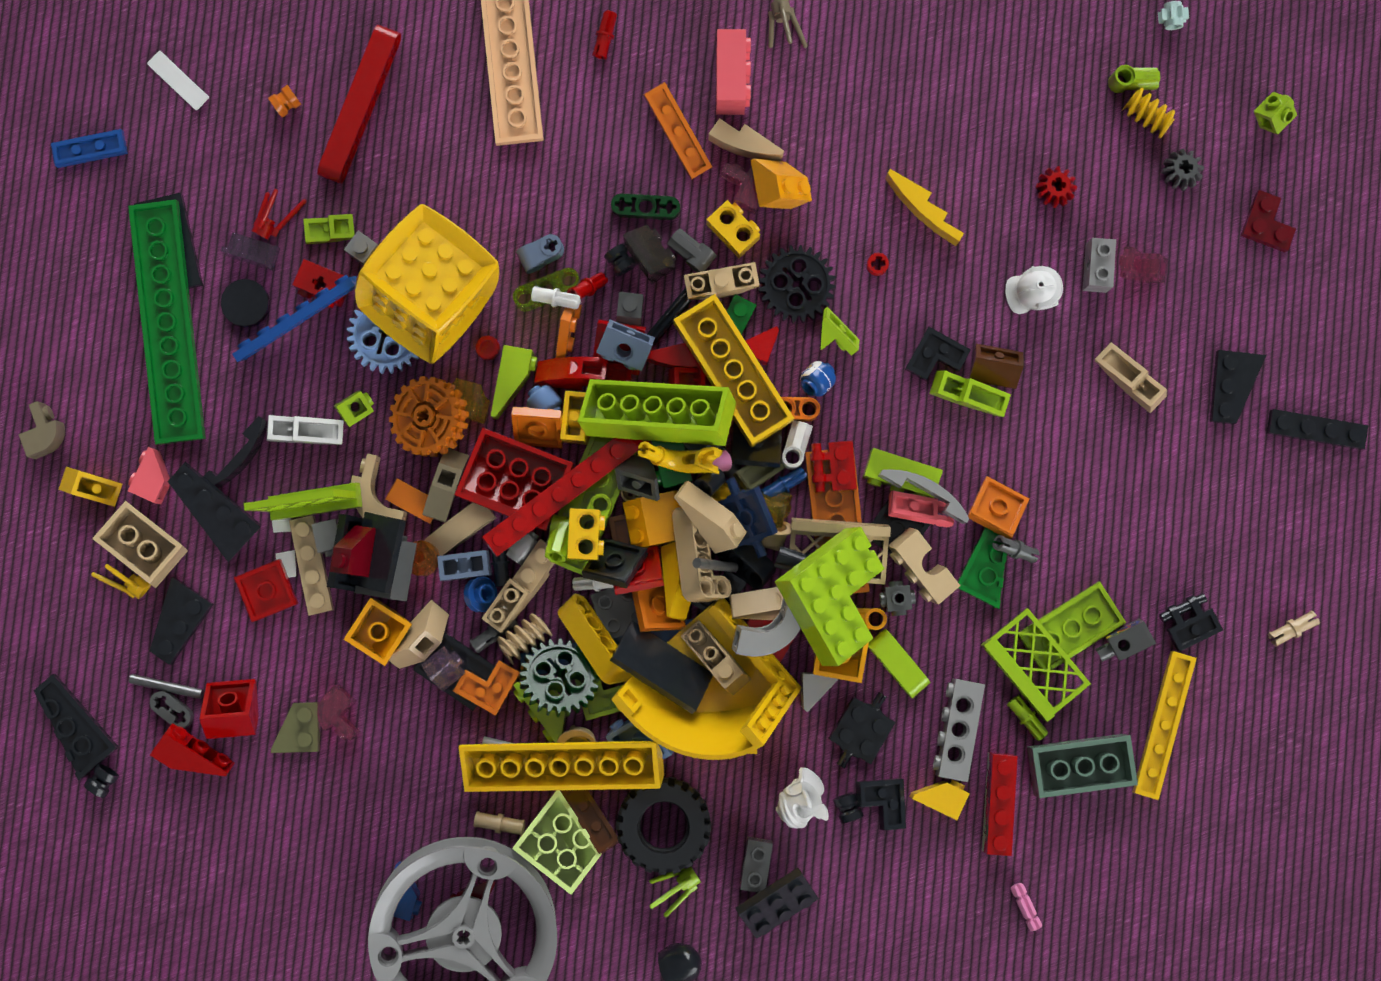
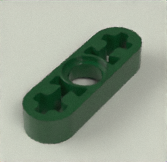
M621 193L615 195L611 201L612 212L622 218L673 220L680 214V203L672 196ZM620 200H625L626 205H632V200H636V212H632V207H624V211H619V207L615 205L620 204ZM642 201H649L652 203L653 208L650 212L643 213L639 210V204ZM656 201L660 202V207H667L668 203H672V206L676 209H673L671 214H668L666 209H659L660 214H657Z

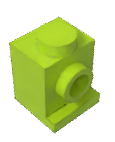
M360 390L333 405L348 427L374 412L371 407L374 405L371 397L367 392L363 394ZM354 402L359 404L357 411L351 410V404Z

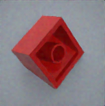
M256 679L207 683L199 718L206 739L256 735L259 717Z

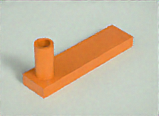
M663 82L643 94L690 179L712 167L666 83Z

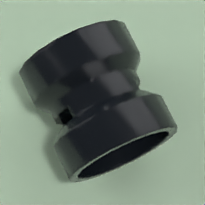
M624 243L615 246L604 255L606 261L613 265V271L617 277L626 274L637 265L634 258L629 257L627 254L628 249Z
M98 764L94 769V775L92 778L87 779L84 787L92 794L105 798L109 793L110 785L118 780L119 775L108 766Z
M850 792L833 799L835 807L840 812L839 819L841 824L864 816L862 809L857 807L856 792Z

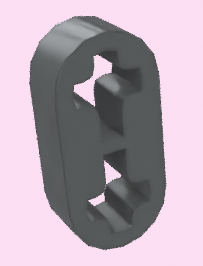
M159 691L151 696V709L170 725L173 723L185 728L192 724L194 720L193 711L173 694ZM166 697L165 703L170 706V709L165 706L159 708L160 702L157 699ZM175 710L177 713L185 712L184 718L186 721L178 723L179 717L173 711Z

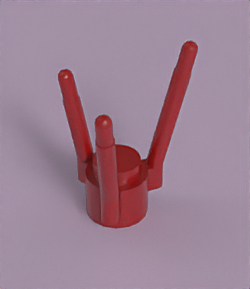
M274 189L271 196L269 192H266L251 231L269 240L271 235L277 237L279 231L306 204V199H303L276 227H273L275 222L267 217L278 194V189Z

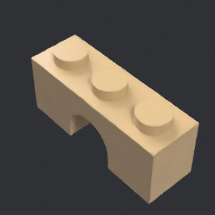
M909 527L888 545L892 551L890 554L891 558L898 565H903L906 569L905 576L911 583H916L921 589L919 594L926 602L931 601L939 605L960 587L947 567L937 564L930 571H924L922 567L923 557L932 548L917 529Z

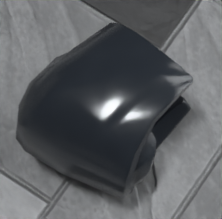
M674 943L658 952L659 971L664 981H694L699 976L702 966L701 957L690 944Z

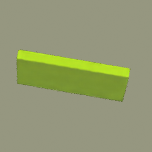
M1100 581L1038 619L1069 658H1072L1126 623ZM1033 623L1019 632L1032 633ZM1036 627V633L1042 634ZM1018 634L1027 650H1030L1032 636ZM1035 636L1034 651L1048 652V640L1045 637ZM1052 646V652L1058 653ZM1034 653V661L1040 669H1046L1047 655ZM1051 655L1050 670L1064 663V659L1061 656Z

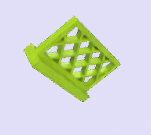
M356 482L268 496L267 500L244 503V511L270 512V519L272 521L363 507L360 483Z
M1028 608L1023 610L990 639L981 644L984 650L1046 722L1051 720L1055 716L1054 714L1091 684ZM1026 615L1033 622L1032 633L1018 632L1019 621ZM1015 625V631H1008ZM1036 627L1042 634L1036 633ZM1005 633L1014 634L1013 648H1004L997 639ZM1018 634L1032 636L1030 650L1017 649ZM1035 636L1045 637L1048 640V652L1034 651ZM1052 646L1058 653L1052 652ZM1007 651H1013L1012 657ZM1017 652L1030 653L1029 667H1019L1016 663ZM1034 653L1047 655L1046 669L1033 668ZM1051 655L1061 656L1064 659L1063 671L1050 670ZM1068 665L1074 672L1068 671ZM1023 670H1029L1028 676L1024 673ZM1032 671L1046 672L1045 686L1034 685L1032 682ZM1050 672L1063 674L1062 688L1049 687ZM1067 674L1077 675L1083 683L1076 689H1067ZM1039 689H1044V695L1039 691ZM1048 690L1062 691L1061 701L1054 707L1048 701ZM1066 691L1071 692L1068 696L1065 697Z

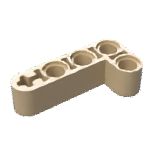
M681 507L676 508L673 511L672 519L681 590L684 598L689 602H711L729 597L731 594V584L726 577L713 576V570L700 569L693 566L692 562L695 558L711 560L710 546Z

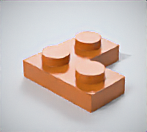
M579 305L578 309L564 308L560 319L556 358L566 357L568 351H573L575 338L571 337V333H575L577 320L581 316L582 305Z
M499 660L486 681L466 669L453 692L496 716L519 677L520 671Z

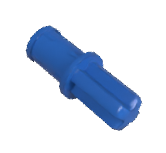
M798 467L783 477L779 476L778 480L762 488V495L766 502L769 503L783 493H789V489L807 479V474L803 468Z

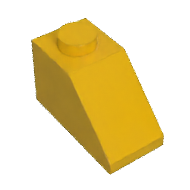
M66 466L58 490L115 507L123 484Z
M952 779L950 783L941 781L913 791L909 797L958 820L970 793L964 791L965 785Z

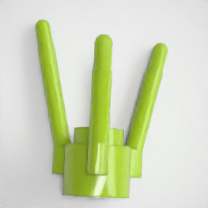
M691 866L686 869L683 868L681 872L675 874L668 872L666 875L650 879L649 882L653 884L679 875L676 878L678 885L651 903L649 906L651 909L682 889L685 892L664 913V917H668L693 891L698 889L697 885L701 881Z

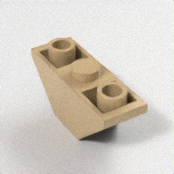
M755 262L684 275L688 300H706L714 294L718 298L735 296V294L738 295L760 286Z
M431 600L410 622L412 626L389 661L399 669L424 662L441 644L449 614Z

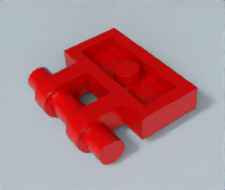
M853 441L829 442L828 452L825 453L822 452L821 443L811 444L812 453L810 454V461L813 462L814 475H812V483H815V493L825 492V482H831L832 492L856 490ZM829 460L830 474H824L823 461Z

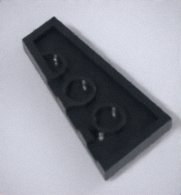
M52 674L34 690L47 719H50L55 729L54 733L57 739H60L66 751L65 755L68 761L72 763L76 771L75 775L78 781L85 778L98 764L102 763L119 748L56 674Z

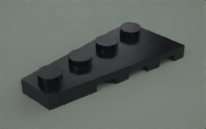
M184 462L168 480V483L228 562L261 527L258 521L187 462Z

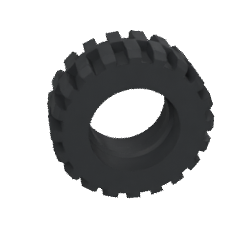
M669 776V778H663L660 789H632L618 812L616 822L617 838L626 857H629L637 867L641 866L645 869L644 871L652 873V871L658 872L659 875H666L668 872L675 874L681 872V869L685 867L689 868L697 858L699 859L702 856L705 847L708 845L711 832L710 813L705 800H703L696 789L684 780L680 781L675 777ZM657 802H670L677 805L684 812L687 819L685 836L677 845L670 848H658L646 841L641 832L640 823L643 813L649 806Z

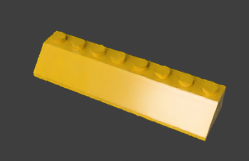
M654 741L459 745L464 792L660 789L664 778L663 754L659 744Z

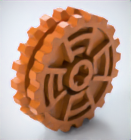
M421 376L419 381L412 379L409 381V386L403 385L401 387V394L394 396L395 405L390 406V410L393 412V416L389 417V422L393 423V427L390 429L391 433L397 435L395 439L397 444H403L402 449L405 451L411 450L412 454L425 457L428 455L430 457H438L439 453L442 455L447 454L448 448L455 449L457 447L456 441L463 439L462 431L468 427L465 418L469 417V412L465 411L464 408L468 405L467 401L461 399L463 393L460 390H454V384L446 383L445 380L435 377L428 379L425 376Z

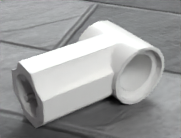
M793 420L781 455V462L786 469L794 470L800 467L811 435L812 425ZM789 452L796 453L799 461L795 464L788 463L785 458L786 454Z

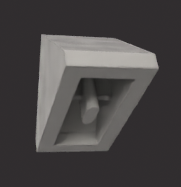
M800 672L802 687L801 707L808 712L838 679L814 675L813 672Z

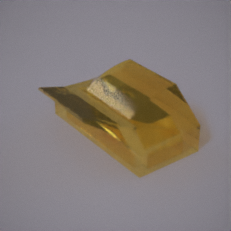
M456 378L452 383L455 385L454 390H460L463 393L461 399L466 400L468 404L464 407L465 411L469 412V417L465 418V420L485 425L491 401L485 397L482 385Z

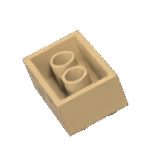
M126 501L92 538L154 588H157L188 552L184 546Z

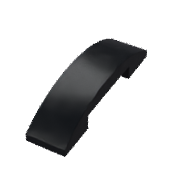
M258 416L242 433L249 440L219 474L209 470L203 477L219 488L239 475L258 452L265 437L268 421Z

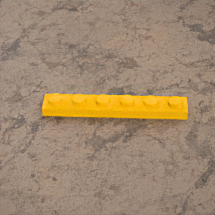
M1170 651L1137 773L1138 785L1134 786L1133 793L1159 800L1197 659L1195 657Z

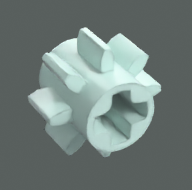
M1181 1L1165 3L1161 12H1158L1159 24L1164 23L1166 30L1182 28L1184 26L1183 23H1186V19H1189L1188 7L1183 8Z

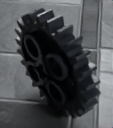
M790 245L788 253L783 248H780V256L778 257L773 253L771 255L773 262L765 261L768 269H761L760 271L765 278H759V283L764 286L759 288L758 292L766 294L761 298V301H769L766 308L767 311L772 308L776 309L774 317L780 313L783 314L782 321H785L788 316L791 317L792 324L795 323L797 317H800L802 323L805 322L806 316L813 321L815 318L814 312L821 316L823 314L821 306L824 308H829L830 306L826 299L833 300L834 295L829 292L836 289L835 285L830 284V282L836 279V276L829 275L833 267H825L828 261L827 258L819 260L821 252L812 255V247H809L807 252H803L802 245L799 246L798 251H794L793 246ZM801 263L804 265L805 270L797 273L793 270L792 265ZM783 268L789 271L791 277L783 271ZM776 278H783L787 285L783 288H778L775 286L774 280ZM793 280L795 282H802L801 289L798 286L792 287ZM816 281L819 283L820 289L818 291H811L808 288V283ZM803 292L810 296L812 300L808 301ZM798 296L801 298L802 304L793 306L790 304L789 298Z

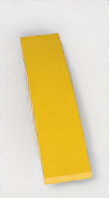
M890 169L885 180L898 198L933 232L956 246L964 233L944 222L948 214L946 211L927 201L932 192Z

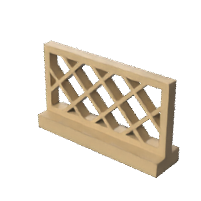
M791 518L792 534H790L789 549H796L798 552L806 553L814 545L819 548L820 546L817 542L824 536L833 538L845 528L862 527L869 542L873 540L883 541L882 551L877 556L878 558L882 556L881 563L884 570L880 572V578H872L867 583L885 585L891 527L888 524ZM796 534L807 535L812 543L801 551L795 545ZM810 535L819 537L814 540Z

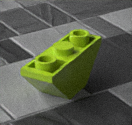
M521 681L516 682L513 685L516 690L513 692L521 703L525 701L530 707L529 715L535 723L540 721L545 729L542 732L550 743L553 741L557 743L559 736L564 733L565 712L561 711L559 717L556 716V712L553 710L547 716L546 708L538 712L539 704L535 703L530 706L531 696L524 698L523 694L526 689H520ZM556 690L549 691L550 695L559 696Z

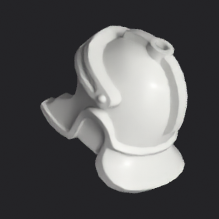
M1032 266L1022 275L1013 276L1007 280L1005 290L1007 302L1010 309L1017 314H1024L1029 310H1045L1058 305V300L1063 293L1062 279L1050 267Z
M801 767L798 779H794L790 785L779 793L776 812L788 827L804 828L812 817L825 821L828 820V809L822 804L821 795L824 793V785L821 779L810 769Z

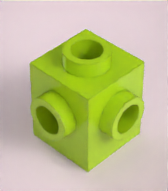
M1272 92L1253 111L1259 127L1277 135L1297 116L1293 99L1288 95H1281L1276 92Z

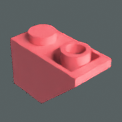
M148 447L139 458L140 465L137 472L133 473L129 479L128 485L130 487L128 492L161 505L170 487L168 483L170 477L161 452Z

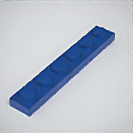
M348 275L339 278L335 281L336 286L331 290L325 288L315 294L317 299L311 303L307 300L295 307L297 312L291 316L288 313L276 320L277 325L270 328L267 326L256 333L258 337L251 341L249 338L238 344L239 350L232 353L237 362L248 359L354 290L357 276L348 277Z

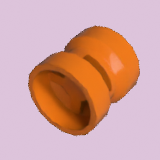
M288 85L284 86L279 94H273L268 97L282 118L288 114L290 109H296L302 105Z

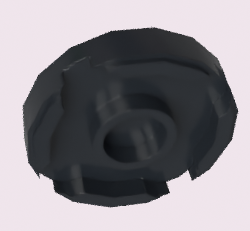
M240 279L232 282L224 290L221 297V308L223 314L230 322L240 327H252L258 325L266 318L270 309V298L261 284L254 280Z

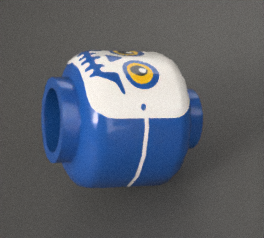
M822 361L811 363L800 376L801 388L809 396L821 397L825 395L835 385L836 375L834 368L829 363Z

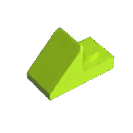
M826 307L823 312L821 350L835 340L841 350H846L852 356L859 350L860 340Z

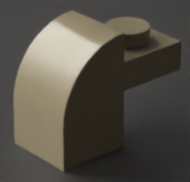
M36 401L29 404L36 428L18 434L26 456L33 459H38L57 450L65 436L64 423L57 420L52 421L54 414L50 406Z

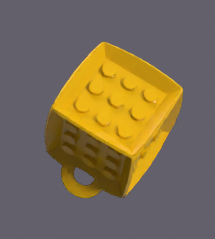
M420 204L384 238L360 270L355 284L356 303L358 308L393 340L416 356L433 364L465 333L494 293L499 279V264L482 245L463 229L425 204Z

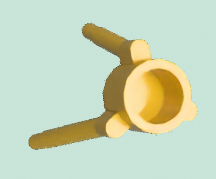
M106 564L105 568L125 582V586L95 572L91 573L92 577L125 592L132 598L140 599L151 587L139 575L133 574L127 578L109 564Z

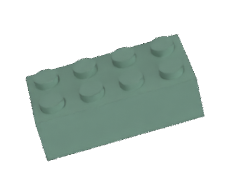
M1116 734L1027 746L1033 794L1038 798L1138 785L1131 735Z

